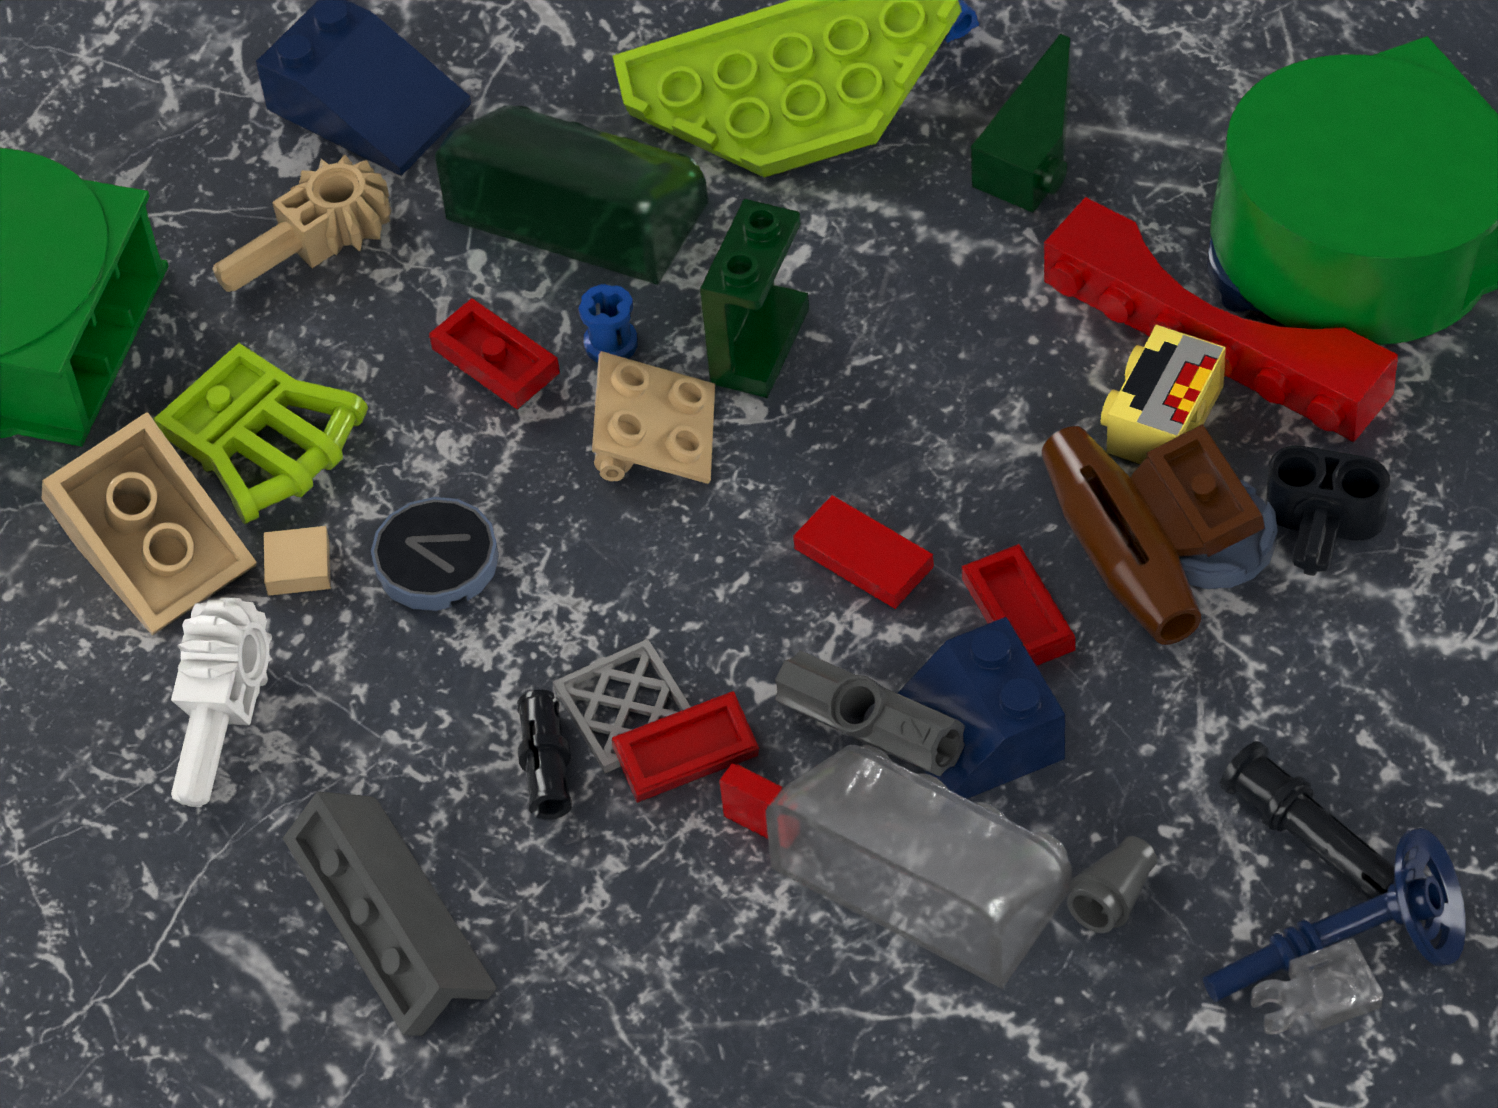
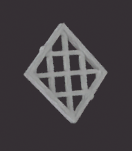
M649 639L608 657H600L595 663L553 681L555 692L605 774L621 767L616 754H613L612 737L632 730L623 727L629 711L650 716L648 723L677 713L676 711L664 709L669 694L680 711L691 707ZM634 658H640L634 674L614 669ZM649 662L661 680L644 676ZM600 677L594 692L573 688V686L590 678ZM609 679L630 683L624 699L603 695ZM640 686L660 690L655 706L633 702ZM572 698L589 702L584 717ZM599 704L620 709L614 725L593 721ZM592 731L609 735L604 750Z

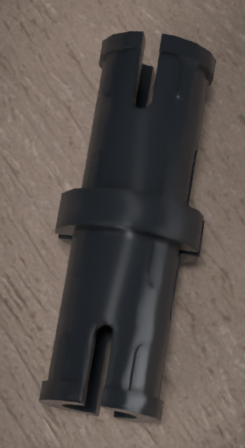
M533 690L523 694L517 701V710L522 730V742L518 747V761L522 770L527 773L530 813L534 812V817L538 819L554 820L568 814L572 808L566 774V766L571 759L570 745L561 734L558 697H554V693L548 690Z

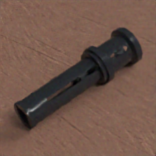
M1259 741L1250 743L1233 758L1220 781V786L1223 790L1231 795L1239 793L1263 814L1262 821L1268 828L1276 829L1280 832L1287 829L1367 898L1372 899L1388 892L1389 886L1394 884V866L1313 799L1314 793L1311 785L1306 779L1301 776L1291 777L1268 757V748Z

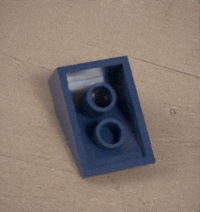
M318 0L256 61L267 110L399 176H402L472 104L469 94L379 17L348 0Z

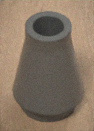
M1128 836L1117 848L1075 876L1071 881L1070 894L1067 898V905L1073 917L1081 925L1097 933H1107L1112 928L1123 926L1129 919L1149 872L1157 864V855L1154 849L1143 839Z

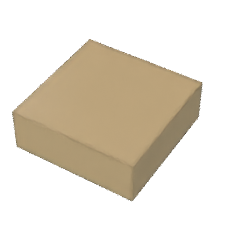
M326 526L264 532V583L268 596L331 589L330 540Z

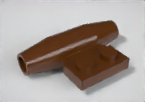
M1202 424L1147 452V457L1131 477L1082 427L1071 426L1054 433L1042 447L1041 454L1063 515L1110 592L1157 643L1170 645L1190 636L1198 628L1202 617L1179 556L1206 554L1207 557H1210L1265 529L1261 512L1204 425Z

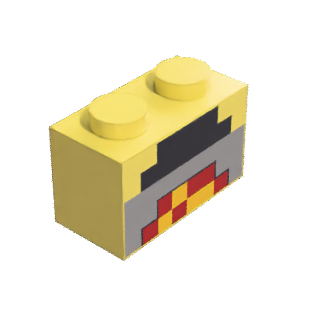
M1156 325L1145 346L1136 345L1132 350L1125 370L1126 381L1121 390H1111L1104 403L1100 422L1101 425L1107 426V453L1141 464L1147 457V452L1202 424L1204 425L1224 387L1226 347Z

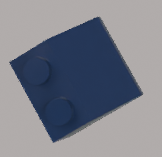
M1007 617L947 640L898 692V694L952 717L965 725L963 732L965 746L956 765L946 769L940 777L924 770L945 808L1065 759V713Z

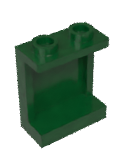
M743 199L700 287L710 382L717 386L768 398L809 311L808 293L774 285V279L801 225L800 213L798 211Z

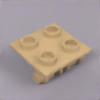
M601 351L598 359L592 452L596 453L594 465L600 471V476L607 481H619L635 463L709 484L711 481L715 384Z

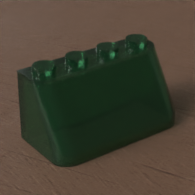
M502 106L449 132L435 154L446 220L656 285L660 283L708 203L706 178L697 162L688 155L669 152L639 143L632 138L619 137L586 127L578 122L565 121L535 112L525 106Z

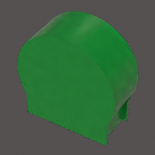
M1428 36L1374 55L1342 54L1311 58L1290 64L1267 75L1252 86L1235 107L1228 126L1210 221V236L1212 237L1216 255L1223 270L1248 302L1270 318L1287 327L1303 329L1345 327L1378 345L1396 344L1420 339L1449 327L1471 311L1482 295L1498 289V113Z
M0 148V439L22 435L83 447L169 267L168 261L160 259L145 206L150 197L147 190L84 180L67 167L52 159L35 153L8 148Z

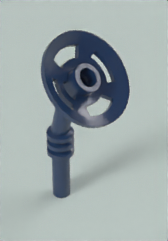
M1424 828L1405 832L1396 850L1394 884L1389 886L1388 892L1311 924L1307 920H1301L1297 922L1296 929L1293 926L1285 928L1283 936L1280 933L1271 935L1269 945L1203 977V983L1209 996L1213 1001L1217 1002L1281 969L1291 973L1297 969V964L1300 966L1309 964L1311 961L1310 957L1314 960L1323 957V948L1391 920H1395L1400 925L1404 924L1415 946L1430 963L1436 966H1446L1455 963L1459 959L1465 943L1466 916L1458 876L1447 851L1438 838ZM1410 850L1409 859L1404 860L1406 853ZM1426 864L1429 867L1432 876H1426L1423 872ZM1421 920H1426L1424 928L1422 926ZM1441 928V937L1434 949L1429 940L1436 938Z

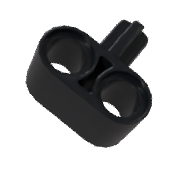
M1293 445L1281 448L1273 454L1268 467L1266 505L1268 500L1275 511L1277 525L1298 530L1292 555L1294 566L1304 569V574L1315 576L1317 572L1329 569L1337 538L1366 540L1380 533L1386 523L1390 475L1385 466L1380 462L1365 456Z

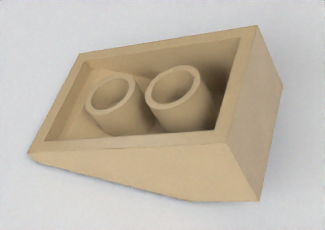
M148 412L42 480L43 502L77 549L152 636L193 609L195 603H202L257 565L256 560Z

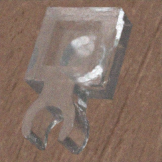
M1354 938L1290 960L1288 972L1290 981H1263L1254 986L1251 997V1006L1253 1008L1268 1002L1277 1003L1283 1008L1278 1012L1265 1015V1033L1278 1034L1289 1029L1297 1018L1307 1014L1310 1015L1319 1031L1382 1008L1384 994Z

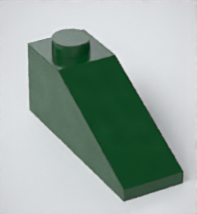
M1059 34L971 146L972 187L1034 213L1048 193L1053 195L1059 190L1067 173V162L1064 161L1070 87V37Z

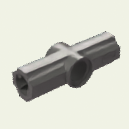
M799 650L794 657L785 660L775 679L777 684L775 700L778 703L843 732L869 748L882 750L939 777L946 769L956 765L965 746L963 742L965 725L962 722L893 692L868 676L855 675L804 651ZM875 704L873 713L863 722L866 711Z

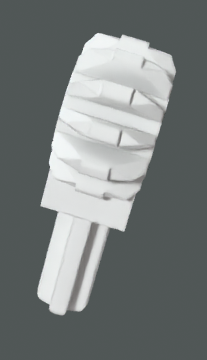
M221 597L220 600L195 603L191 611V618L183 621L184 635L182 643L177 645L181 650V662L178 666V674L171 701L190 716L171 792L173 800L180 804L202 807L208 803L227 725H250L260 686L266 685L268 681L266 670L268 662L273 660L269 655V644L272 640V635L265 630L267 623L265 613L257 611L253 602H244L240 598Z

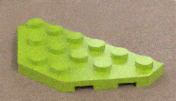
M788 0L612 55L623 103L629 115L765 178L877 143L962 10L959 0Z

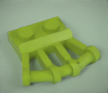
M238 343L154 418V422L169 442L202 464L203 470L215 472L229 495L239 518L244 524L258 519V511L293 495L301 498L314 486L312 479L321 470L333 469L343 459L342 449L353 427L359 426L363 422L368 412V406L361 397L354 393L296 380ZM288 405L329 414L331 417L322 432L286 407ZM268 425L305 449L306 452L295 461L256 434ZM238 452L274 477L248 489L229 458Z

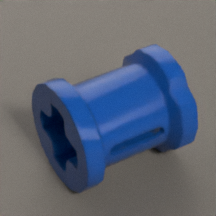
M600 284L590 288L581 297L579 316L587 326L584 334V349L588 357L597 363L601 351L629 359L634 355L638 347L637 332L629 322L633 310V299L629 292L621 286ZM597 303H599L600 314L598 315L596 313ZM618 334H620V337H621V344H620V345H618V341H617V335H618Z

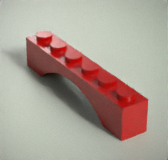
M1087 197L1078 204L1044 242V282L1051 285L1060 294L1074 297L1103 312L1112 321L1124 323L1148 336L1151 335L1154 327L1159 325L1226 347L1224 377L1227 376L1258 392L1268 402L1281 404L1310 419L1317 427L1325 431H1333L1355 442L1394 395L1398 354L1345 327L1327 329L1279 327L1244 319L1210 305L1182 287L1160 266L1146 246L1135 221Z

